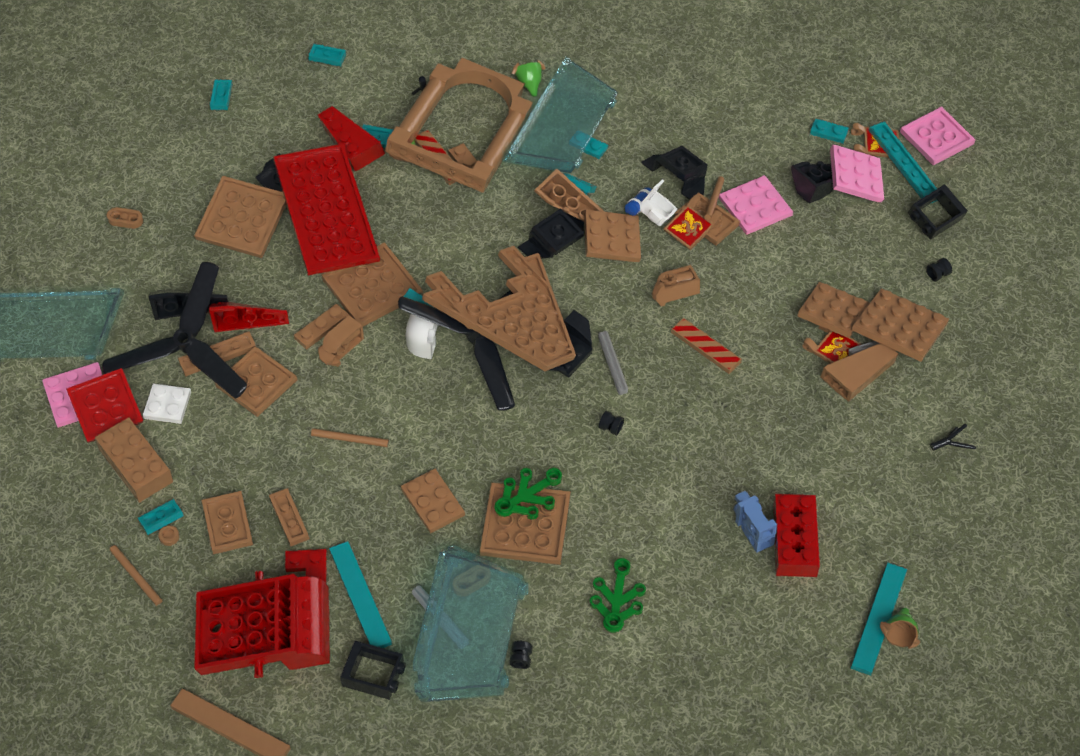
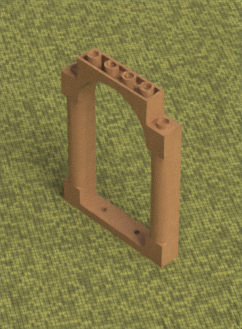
M461 58L454 70L438 63L430 75L429 82L399 127L396 126L389 136L385 152L484 193L527 121L533 102L521 98L525 83L467 59ZM465 83L480 84L495 90L505 99L509 108L507 117L482 158L476 162L473 169L412 144L443 94L451 87Z

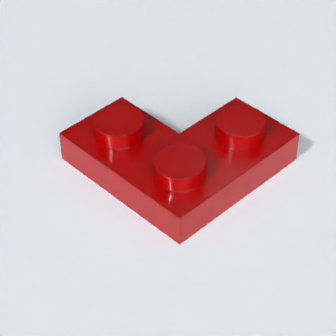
M327 550L285 551V571H306V576L319 578L327 585Z

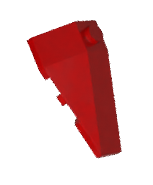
M219 302L211 304L209 307L214 332L289 324L287 310L233 302Z

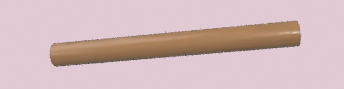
M722 176L718 177L704 216L706 220H711L724 183Z
M314 428L311 430V436L382 447H388L389 444L388 439Z
M113 545L110 548V552L156 606L162 603V599L119 548Z

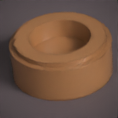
M167 525L160 529L158 537L163 545L171 546L179 540V532L176 527Z

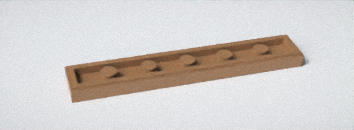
M183 688L170 705L171 709L258 756H286L291 749L290 745Z

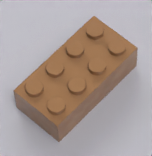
M129 417L95 437L100 452L139 503L173 483L169 468Z

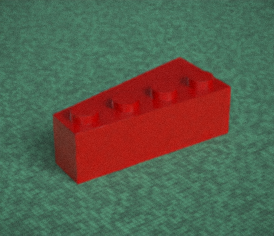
M333 106L318 114L323 128L336 145L344 144L349 163L354 171L360 170L385 154L379 140Z

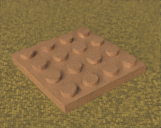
M222 176L194 237L196 240L262 258L286 207L284 194L280 191Z
M385 242L377 246L380 262L321 274L322 280L347 313L362 324V326L398 309L399 298L404 296L409 288L423 296L421 287Z
M880 289L854 323L852 331L922 362L947 326L949 318L926 309L924 306L917 305L906 298L899 297L888 290Z
M491 483L480 556L561 565L571 491L543 489L536 493V496H552L555 499V507L551 510H547L543 505L519 503V506H536L538 508V517L531 520L527 515L512 513L507 517L496 514L494 505L498 499L503 497L504 484ZM518 485L511 492V498L518 494Z

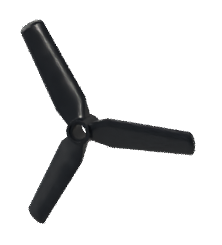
M202 262L200 264L180 316L179 329L174 333L173 337L163 338L106 359L102 363L103 372L107 374L120 368H130L166 357L181 350L187 353L192 364L235 399L240 397L246 390L247 383L208 344L195 338L204 324L219 267L211 262Z
M509 290L501 298L512 295L513 292ZM403 296L399 298V309L454 332L466 335L468 341L473 344L475 357L497 409L505 411L515 406L498 349L492 340L473 329H468L464 324L435 307Z

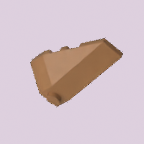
M558 169L550 174L534 190L548 204L558 209L561 208L564 212L584 222L586 210L603 211Z

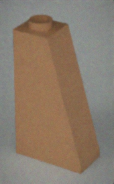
M879 343L826 365L822 371L821 378L849 402L895 363L898 353L894 349Z

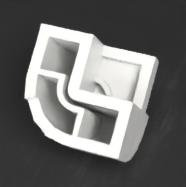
M410 314L406 327L408 350L418 357L432 359L436 346L435 334L438 325Z

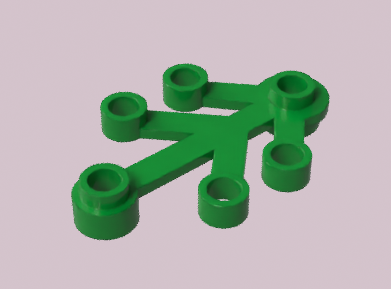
M523 468L520 471L521 481L518 494L511 498V492L516 488V481L513 478H506L504 480L503 497L498 499L494 505L495 512L499 516L507 517L512 513L527 515L529 519L534 520L539 515L538 508L536 506L524 507L518 504L526 502L543 505L547 510L553 509L555 507V499L552 496L542 497L535 494L550 485L556 486L560 484L562 472L558 468H550L546 472L545 479L527 489L528 483L532 479V471L529 468Z
M625 558L617 559L614 563V572L617 574L614 594L605 585L603 578L597 577L593 580V588L602 593L612 605V609L610 612L603 605L602 598L598 595L590 598V606L593 609H597L604 617L603 626L611 633L619 632L622 630L625 620L643 612V604L635 601L631 604L630 608L619 614L621 606L637 596H644L646 593L645 585L637 583L633 589L622 595L625 576L629 574L631 566L630 562ZM624 567L626 570L621 571L619 568ZM601 582L603 585L596 586L595 583ZM637 588H642L643 591H642V592H637L636 589H637ZM598 600L600 603L593 604L592 601ZM639 606L641 609L634 610L633 607ZM615 621L617 625H611L610 622Z

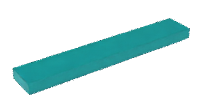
M885 121L869 128V132L921 199L937 189Z
M347 541L329 548L369 645L380 648L392 645L390 636L349 542Z
M887 563L851 669L870 676L872 675L884 639L880 622H887L891 618L907 569Z

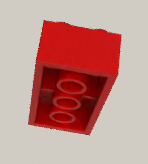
M775 494L773 517L777 524L775 535L776 576L817 577L820 561L816 495Z

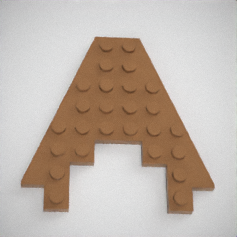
M515 246L499 251V258L510 268L516 277L508 279L506 286L513 294L490 303L479 290L463 295L442 271L426 277L425 282L432 291L423 294V301L541 370L547 371L574 360L576 353L539 253L524 257Z

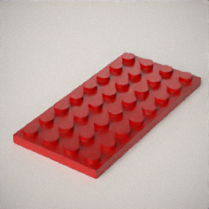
M344 144L273 156L308 276L380 262V256Z

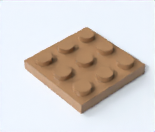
M594 210L585 211L586 257L640 262L639 216Z
M819 282L799 310L797 317L850 338L854 332L852 331L854 323L870 302Z
M255 346L232 367L247 383L246 390L240 397L235 399L217 383L215 385L258 417L297 381V376Z

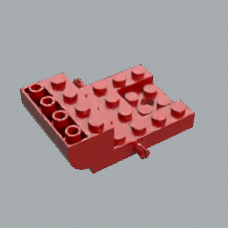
M256 571L255 581L196 592L194 669L200 675L254 666V677L262 678L263 665L267 663L281 661L289 670L329 664V587L323 580L316 577H297L295 574L263 579L264 572ZM217 624H221V628L217 632H213V628Z

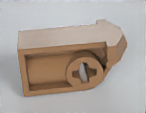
M691 265L663 272L658 277L654 286L652 298L662 307L667 302L700 294V279Z
M350 315L343 319L324 337L323 345L318 348L320 360L326 365L340 366L341 362L339 360L364 339L362 324Z

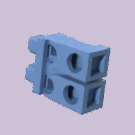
M746 491L735 495V500L738 503L734 506L736 513L735 522L738 526L742 525V531L756 553L773 546L777 530V524L774 519L767 520L761 511L762 507L758 503L756 495L750 497Z

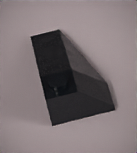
M807 161L792 165L791 171L796 192L804 201L812 203L834 191L831 164H824L822 161L810 164Z
M167 289L150 292L149 301L154 319L160 320L181 316L190 291ZM212 294L207 312H209L211 304L228 302L227 295Z

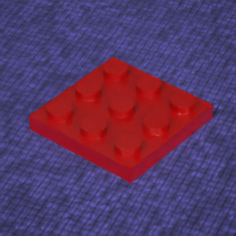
M122 368L66 388L87 443L96 441V436L128 417L134 425L143 423L142 416Z

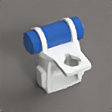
M661 180L653 189L645 187L640 190L625 205V212L630 215L642 212L652 222L662 226L671 218L677 208L666 197L657 192L664 180Z

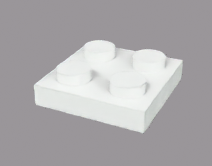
M153 384L143 418L181 424L191 395V389Z

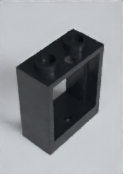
M944 184L914 203L908 214L931 240L961 221L968 210ZM935 200L952 217L937 228L921 210Z
M354 641L340 676L341 685L390 700L392 693L395 694L397 692L399 675H403L406 663L403 660V654ZM362 657L395 665L386 687L354 678Z

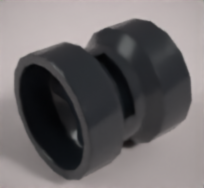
M941 258L937 260V263L927 265L926 272L936 282L942 276L950 275L952 273V266L948 259Z
M606 410L600 419L598 428L609 430L611 434L617 436L623 427L624 418L621 416L616 417Z
M526 641L513 642L511 648L513 655L510 656L509 664L514 668H529L531 663L529 655L532 654V644Z

